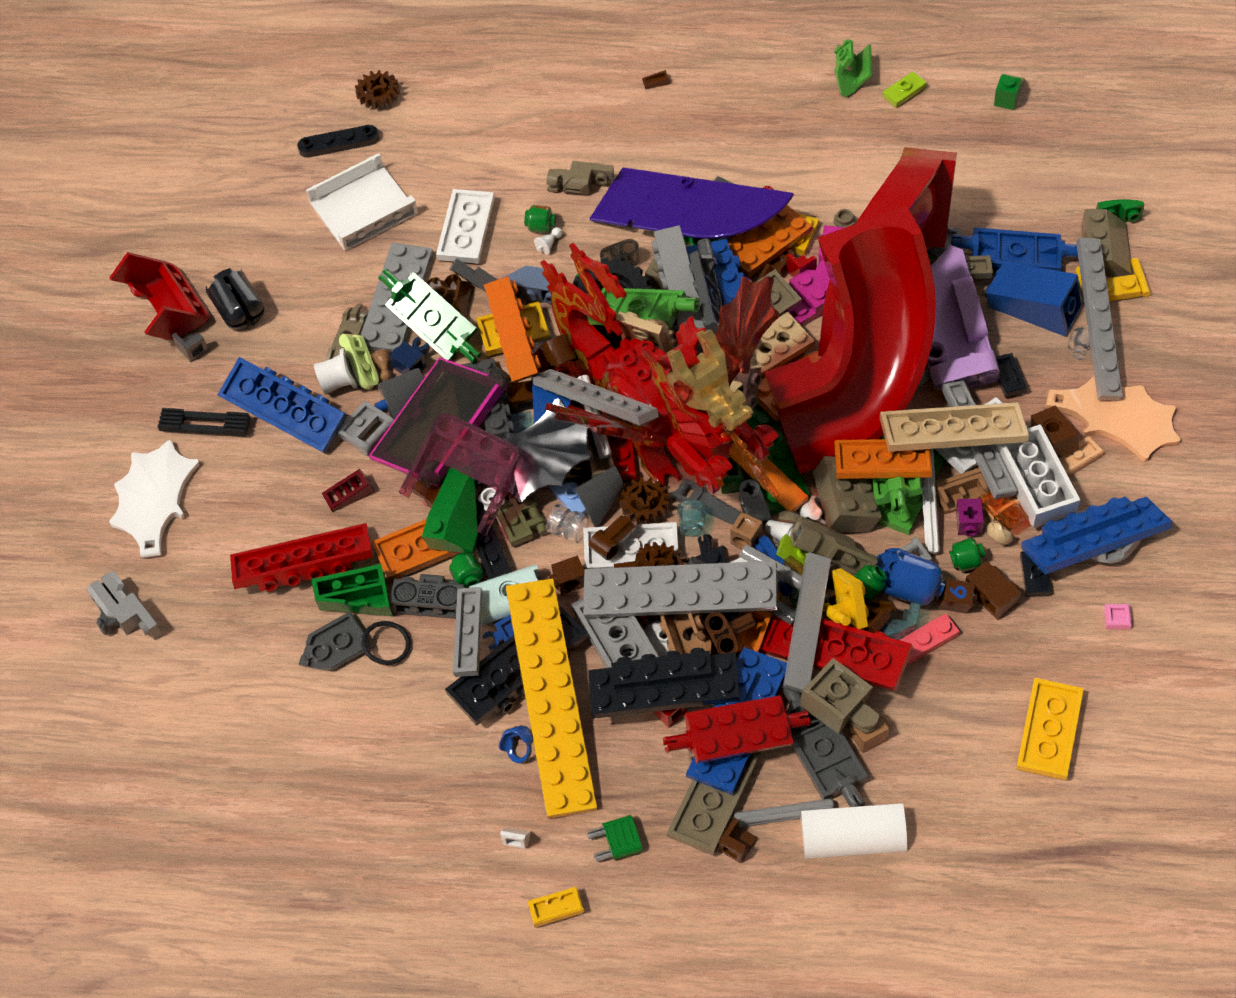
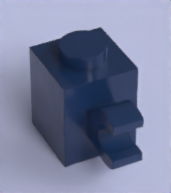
M419 337L413 340L412 346L404 341L390 355L393 369L401 374L419 368L422 372L427 367L424 355L430 350L429 344L425 343L424 346L419 347L421 345Z

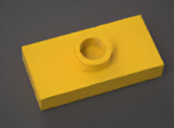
M577 886L527 901L535 928L584 913Z

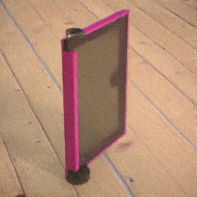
M439 357L372 450L369 458L419 479L420 484L426 488H430L432 485L438 486L511 381V377L498 367H492L488 375Z

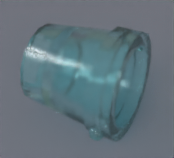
M695 500L679 503L677 505V514L679 515L680 533L688 537L702 535L707 515V505Z

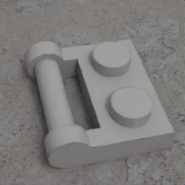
M364 401L342 424L337 432V436L367 456L372 451L371 448L385 434L394 419ZM378 421L382 422L365 442L361 440Z

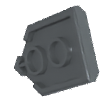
M350 611L308 634L306 647L299 661L300 666L333 671L364 653L361 645L364 632ZM367 638L366 645L368 650H370L373 646Z

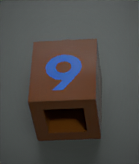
M950 578L945 579L943 592L939 596L938 608L967 613L976 604L977 592H974L975 584Z

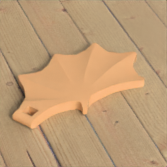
M1094 376L1078 389H1051L1048 391L1046 409L1056 405L1061 413L1071 415L1085 424L1087 428L1083 430L1084 436L1101 435L1123 444L1143 462L1147 461L1152 452L1159 447L1178 445L1180 443V437L1173 430L1172 416L1176 407L1153 401L1142 385L1121 386L1123 397L1120 401L1098 400ZM1056 399L1063 400V402L1057 403Z

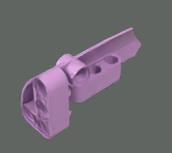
M949 245L943 254L931 265L935 285L936 316L930 354L934 351H939L942 354L938 358H933L929 354L927 363L936 390H941L943 384L964 380L967 388L993 383L1000 378L999 368L994 351L990 347L987 326L964 252L960 248Z

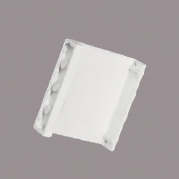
M379 153L306 190L311 206L345 252L418 214L415 199L412 195L406 197L383 167Z

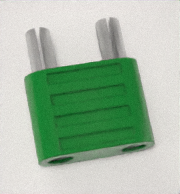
M631 814L604 822L602 827L587 831L588 839L605 835L610 848L595 853L594 858L596 862L612 857L613 860L643 852Z

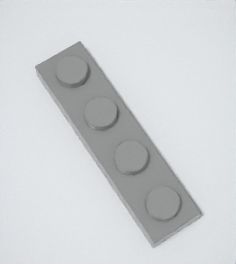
M481 587L457 589L453 674L455 677L479 675L483 590Z

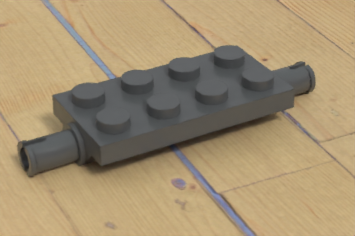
M701 239L697 243L699 252L694 251L689 254L691 260L689 268L695 277L693 286L699 294V308L704 315L701 320L705 329L712 330L717 340L721 342L724 353L731 355L737 351L733 336L734 330L727 323L714 271L717 261L714 257L710 240Z
M782 685L780 689L790 703L789 709L785 713L791 714L804 711L805 709L799 705L801 693L784 688ZM808 712L809 715L805 716V718L810 717L809 726L790 729L794 742L791 746L823 800L842 794L849 807L864 806L866 803L855 786L868 781V775L842 731L839 734Z

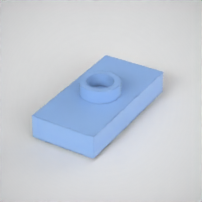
M576 482L565 483L564 486H549V490L576 520L586 514L585 508L574 490L578 487Z

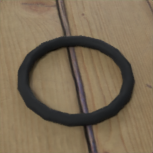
M380 621L366 628L362 635L361 645L365 655L371 661L380 665H393L406 658L410 651L411 640L402 626L391 621ZM380 626H391L399 630L406 641L404 652L398 658L392 660H381L373 656L366 645L369 633Z

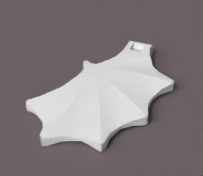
M170 440L166 441L159 449L150 453L133 452L131 454L132 464L129 473L114 484L119 495V506L109 522L111 527L125 531L133 536L140 547L141 558L162 555L163 532L173 518L179 517L183 519L185 517L179 507L184 486L200 466L197 459H188L179 455ZM149 545H155L153 548H147Z

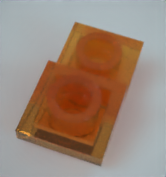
M990 490L978 497L981 498L982 506L1009 531L1029 518L1015 499L1010 501L1008 497L994 500Z

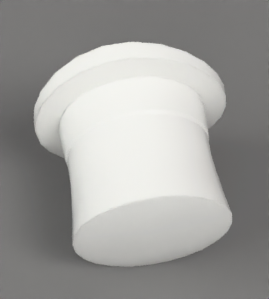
M343 348L339 350L340 355L314 364L318 382L326 395L347 385H351L353 388L359 387Z

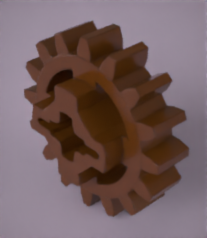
M378 70L377 74L370 71L369 76L364 74L363 80L358 79V85H355L357 100H360L361 105L366 104V108H369L371 105L374 106V109H377L380 105L382 108H385L386 103L392 105L391 100H397V94H400L398 80H395L394 75L389 76L388 71L384 74H381V70Z
M640 477V482H636L634 479L631 480L632 486L625 484V492L620 493L621 500H619L623 515H628L631 521L634 518L637 519V524H640L642 520L649 524L651 519L658 522V516L665 517V510H669L670 496L667 494V487H661V481L658 480L656 483H653L652 477L648 481H644V478Z
M653 542L652 546L646 543L644 548H639L634 562L636 567L687 565L685 563L686 557L681 556L682 551H674L673 545L666 547L665 542L661 545Z

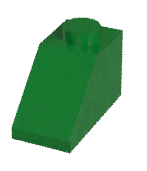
M1001 74L996 87L994 106L1014 110L1025 78Z

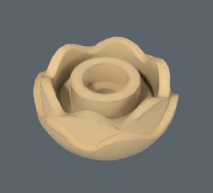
M995 520L987 525V534L1001 545H1006L1013 541L1014 534H1011L1009 530H1005Z

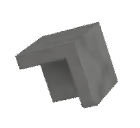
M176 332L172 334L176 347L190 362L209 351L204 337L200 333L196 335L192 333L183 340Z

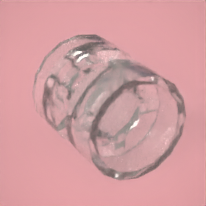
M556 504L548 517L546 531L559 537L564 534L565 539L579 543L584 536L583 528L588 526L589 517L578 511L571 513L570 508Z

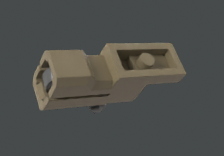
M802 516L798 518L791 530L790 537L793 547L830 558V565H835V567L851 574H855L864 565L873 566L878 562L877 556L856 548L852 538Z

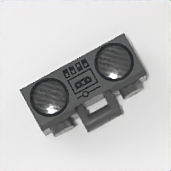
M421 574L419 582L412 577L395 578L389 601L393 614L456 619L457 589L465 588V584H459L454 580L444 583L445 576Z

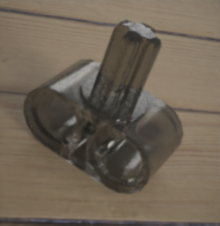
M625 239L609 245L600 251V262L601 258L608 257L609 261H614V257L621 258L620 262L626 263L627 260L633 262L632 267H634L640 261L639 245L633 239Z

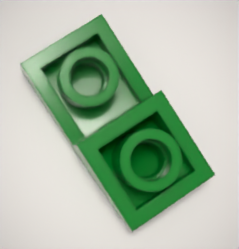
M1130 199L1098 202L1096 209H1107L1126 223L1141 219L1145 204L1143 201Z

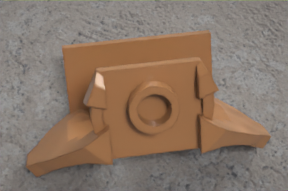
M703 613L671 614L670 617L668 615H660L662 621L659 624L663 633L668 637L667 648L669 651H679L680 654L690 653L694 648H703L705 651H710L711 654L712 639L706 633L705 621L702 618ZM689 628H693L696 635L692 640H686L684 637L685 631Z

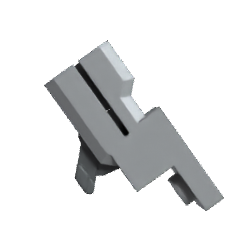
M114 571L101 577L103 583L97 580L88 586L87 591L101 611L100 618L97 619L96 624L103 635H107L109 626L119 625L126 635L140 627L145 635L150 634L154 640L162 636L157 623L133 592L128 595L124 583Z

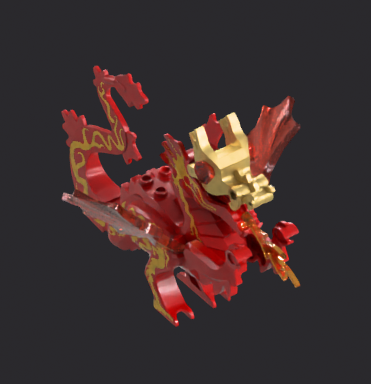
M575 243L569 245L572 252L570 256L589 295L568 282L563 272L558 274L552 263L549 265L545 260L540 262L544 269L542 274L549 282L547 288L551 292L552 310L560 335L566 334L577 357L574 363L584 375L589 376L593 381V385L656 407L659 417L651 420L647 425L637 426L632 422L630 423L633 425H629L607 413L594 414L572 405L564 408L547 402L545 410L556 413L555 419L588 427L596 434L630 439L640 457L641 468L649 477H652L655 483L658 480L661 481V487L665 486V475H672L677 481L681 480L679 473L667 457L663 446L667 445L670 453L683 466L687 474L695 475L699 487L708 485L710 493L715 494L724 486L722 479L728 476L726 472L733 468L727 460L730 457L729 449L732 448L733 444L738 448L746 466H750L763 489L768 487L775 499L780 496L764 473L766 469L760 463L770 454L768 448L774 445L772 441L779 436L769 425H758L753 430L745 422L752 417L753 410L746 405L745 395L740 390L733 392L730 389L732 381L740 371L744 374L749 373L751 358L761 337L780 316L771 300V290L774 283L773 277L766 276L760 282H752L751 279L744 276L741 278L740 288L736 297L720 308L719 326L716 335H714L712 330L706 331L704 327L697 328L694 324V318L691 316L687 319L686 325L684 322L680 324L679 331L676 332L679 345L669 352L657 348L651 341H640L637 338L631 341L625 338L620 341V348L614 349L611 343L592 324H589L585 315L603 323L609 334L613 331L618 336L623 334L616 320V312L610 308L589 270L593 271L608 293L612 292L616 299L627 296L626 291L619 283L618 277L610 273L609 267L606 264L593 260L583 250L580 251ZM699 341L702 346L703 353H699L696 350Z

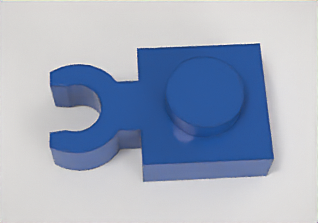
M510 615L494 624L497 631H488L483 634V639L488 637L495 639L494 644L489 646L490 650L496 649L501 640L506 642L514 635Z

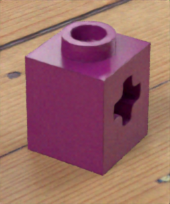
M981 498L957 499L956 520L958 535L969 537L982 535L984 522Z

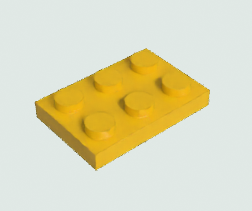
M535 302L523 305L524 311L521 314L522 317H526L530 327L529 330H526L528 336H532L534 342L550 338L540 303ZM493 314L476 317L486 355L491 356L502 353Z

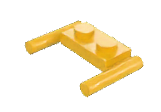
M1135 257L1130 261L1135 274L1106 279L1109 301L1140 296L1148 297L1151 295L1139 258ZM1078 266L1075 268L1076 274H1078L1080 288L1083 294L1080 267Z

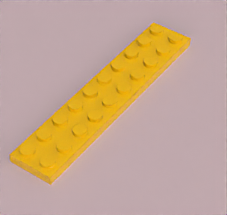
M552 578L507 585L506 594L530 727L534 739L533 743L547 819L597 811L554 580Z

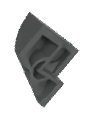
M457 258L449 268L450 271L485 291L484 284L496 280L495 277L480 267L474 270Z
M419 368L378 384V389L388 406L387 410L394 420L424 379Z
M612 466L574 489L594 527L600 525L625 486L617 468Z

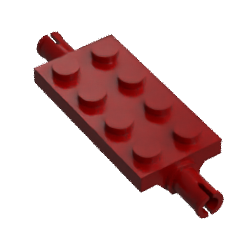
M781 695L687 712L684 715L686 722L684 734L663 737V745H667L664 748L666 753L681 749L691 750L696 764L791 746L794 742L790 729L809 726L810 717L805 718V716L809 715L807 710L786 714Z

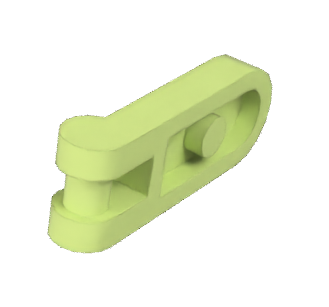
M342 334L339 338V344L346 350L357 383L362 388L372 389L378 384L379 377L364 337L362 335L351 336L350 334Z

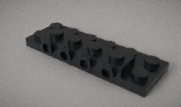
M558 604L569 659L571 656L570 651L587 639L588 633ZM514 635L480 661L479 675L460 677L445 689L446 694L476 726L493 712L496 715L501 711L507 713L514 706L516 699L519 697L525 698Z
M694 648L690 653L680 654L679 651H669L666 653V656L656 657L654 654H645L638 660L620 657L617 659V662L611 663L610 668L588 670L591 716L593 719L741 701L735 652L710 655V651H705L703 648Z

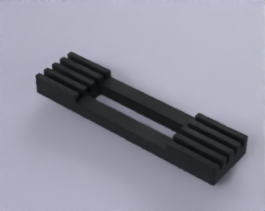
M162 408L157 427L159 431L246 436L250 415L249 413L242 412L212 413ZM185 419L225 422L223 426L183 424Z

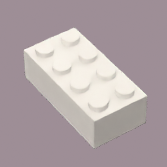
M1041 424L1027 428L1029 434L1028 442L996 444L1018 490L1016 496L1032 528L1045 525L1050 520L1057 521L1066 518L1072 512L1077 514L1080 498Z

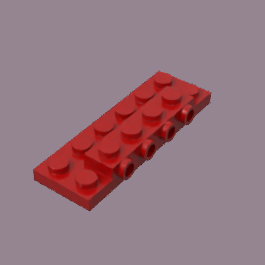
M367 523L231 554V574L234 589L248 588L258 584L260 591L272 592L277 587L285 585L297 586L302 581L352 570L351 562L363 561L373 557Z
M774 615L760 648L762 653L788 660L794 624L789 625ZM821 618L813 668L822 670L834 658L868 684L897 691L914 647L911 643L889 638L888 635L879 631L871 633L864 628L858 629L854 625L852 627L844 626L841 623Z

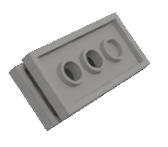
M584 598L571 604L575 616L582 628L588 633V638L605 668H610L611 663L617 662V659L620 657H629L632 660L641 659L645 654H654L656 657H659L635 616L585 618L583 615Z

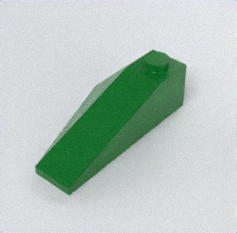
M451 465L427 516L422 538L429 549L474 554L479 535L474 467Z

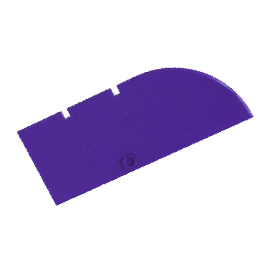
M622 167L591 215L590 221L629 227L630 223L633 222V228L658 231L680 225L682 236L699 239L725 238L745 233L766 223L784 209L794 196V193Z

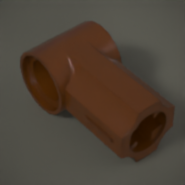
M621 515L604 531H597L591 537L588 545L605 560H611L619 551L620 545L636 531V526L626 515Z

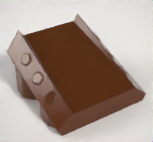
M451 274L445 280L434 277L425 281L460 314L468 317L467 308L470 293L472 292L470 282L462 281L457 274Z

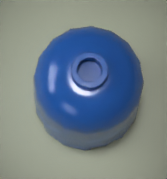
M900 549L898 556L902 558H898L897 563H894L887 582L891 588L887 587L884 594L917 605H928L936 595L941 596L945 583L941 582L942 571L936 563Z

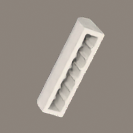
M903 803L801 811L805 859L907 851V830Z

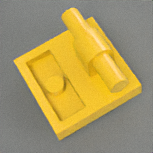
M841 568L832 570L837 604L830 605L829 603H824L822 611L835 623H841L844 626L851 623L858 629L868 627L867 618L869 612L864 603L865 587L863 582Z

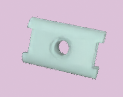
M537 564L469 586V588L481 587L483 590L482 626L502 620L510 615L508 599L505 596L507 595L506 586L538 581L540 574Z

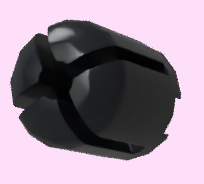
M228 268L213 276L215 281L210 285L209 289L206 286V293L226 325L233 330H243L248 328L245 314L252 325L256 324L264 315V304L242 269H240L241 271H232L231 268Z

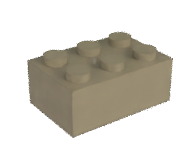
M824 456L813 471L827 527L835 531L870 533L882 518L879 506L874 498L871 478L836 479L835 457Z

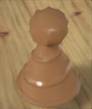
M380 349L371 355L372 361L382 370L380 378L383 381L389 380L392 377L391 371L388 370L392 352L387 349Z

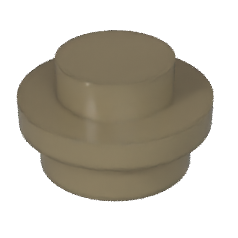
M841 209L834 216V224L837 227L854 225L855 216L850 210Z

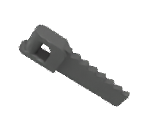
M684 478L676 492H672L670 495L673 500L692 509L697 508L731 525L735 523L740 515L738 510H733L732 506L722 503L721 499L716 500V496H711V493H705V489L687 478ZM690 488L693 490V492L690 495V497L687 498L684 495Z

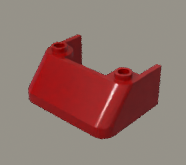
M127 252L109 277L112 281L128 284L134 296L149 299L157 315L144 331L146 335L159 337L164 340H173L172 334L175 332L181 337L204 325L210 318L209 312L183 273L170 262Z

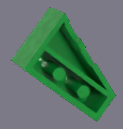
M382 564L311 579L315 601L319 610L345 613L350 611L357 614L393 617Z

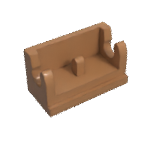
M977 468L936 482V499L944 515L956 511L957 499L981 498L982 501L987 498L985 490H988V487L980 469Z

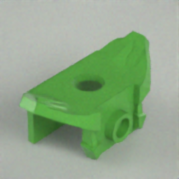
M846 39L842 45H837L834 51L836 54V68L834 72L840 95L844 97L853 94L858 87L871 78L873 73L871 45H868L856 55L853 52V41Z

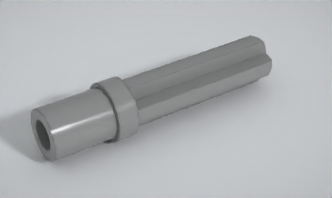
M749 545L743 547L740 553V557L748 562L775 561ZM777 562L778 580L800 590L802 575L793 571L791 567Z

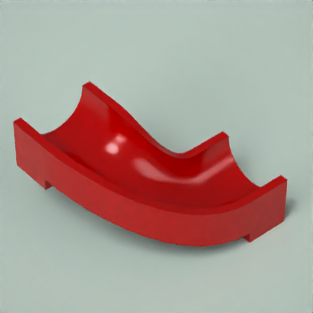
M904 147L900 160L873 196L856 224L907 206L922 231L926 250L931 247L945 248L957 152ZM829 280L825 295L818 356H823L826 352L833 332L835 302L831 280Z
M907 206L817 237L834 291V326L829 346L824 355L813 364L809 357L765 372L787 444L800 474L814 470L824 456L835 457V440L879 439L884 434L880 422V412L905 410L923 376L935 328V285L922 231Z

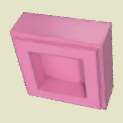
M1105 604L1106 629H1131L1130 604Z

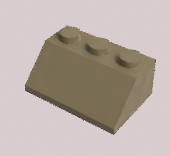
M1085 209L1081 225L1083 238L1101 240L1105 276L1120 277L1132 275L1126 223L1107 209Z

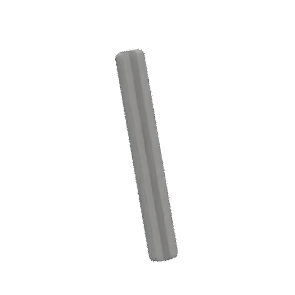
M829 798L734 813V818L739 820L740 827L798 819L801 818V811L833 809L834 805L832 799Z

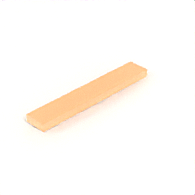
M1087 436L1079 441V450L1060 457L1059 460L1069 477L1103 456L1104 451L1090 436ZM990 495L982 500V511L991 522L1000 519L1021 506L1016 495L995 500Z

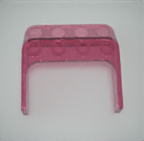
M448 413L441 414L435 419L399 490V494L406 498L410 497L423 469L430 462H440L492 487L496 491L477 528V532L486 536L512 485L519 451L512 443Z

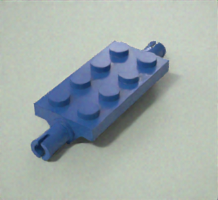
M974 227L972 236L952 234L951 239L952 246L960 249H970L972 256L990 255L992 269H1000L1005 261L1061 271V259L1063 257L1078 258L1077 245L1065 244V241H1061V234Z

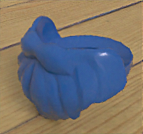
M523 725L505 730L499 742V749L507 751L508 757L515 763L527 761L531 755L532 743L534 741L532 731ZM521 737L522 741L527 745L526 754L522 758H519L514 752V738Z

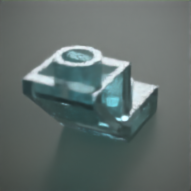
M911 602L910 609L904 610L903 620L889 618L886 622V627H883L880 632L885 633L889 638L900 640L915 631L919 618L920 604Z

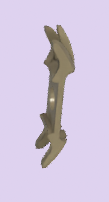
M358 303L354 308L349 307L344 311L333 344L328 349L326 360L332 359L333 355L334 357L340 355L339 350L342 348L346 353L345 348L339 344V338L342 334L351 332L353 335H360L369 310H365L359 315L362 308L361 303Z

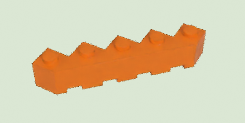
M509 276L484 284L490 302L489 306L495 320L494 324L500 338L499 342L512 382L516 383L539 374L538 369L542 367L538 356H534L532 351L536 347L532 336H528L526 331L530 327L526 317H522L521 314L524 311L521 299L516 297V293H519L515 280L511 281Z

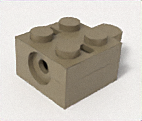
M834 658L803 689L799 705L838 734L848 723L864 734L871 733L876 728L879 720V714L866 705L873 687Z

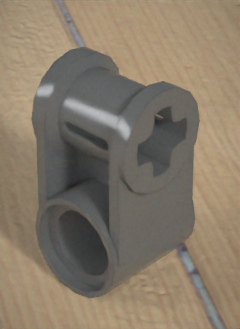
M751 479L743 481L739 487V502L743 513L762 521V523L771 520L770 511L759 484Z

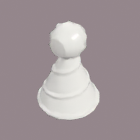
M555 227L550 235L536 237L534 244L537 251H542L549 255L555 238H561L562 229Z

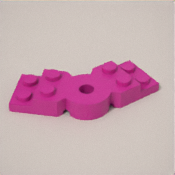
M824 225L822 236L845 227ZM819 248L816 270L807 269L789 280V285L801 297L802 304L788 313L801 326L806 325L823 314L825 295L830 278L821 248Z

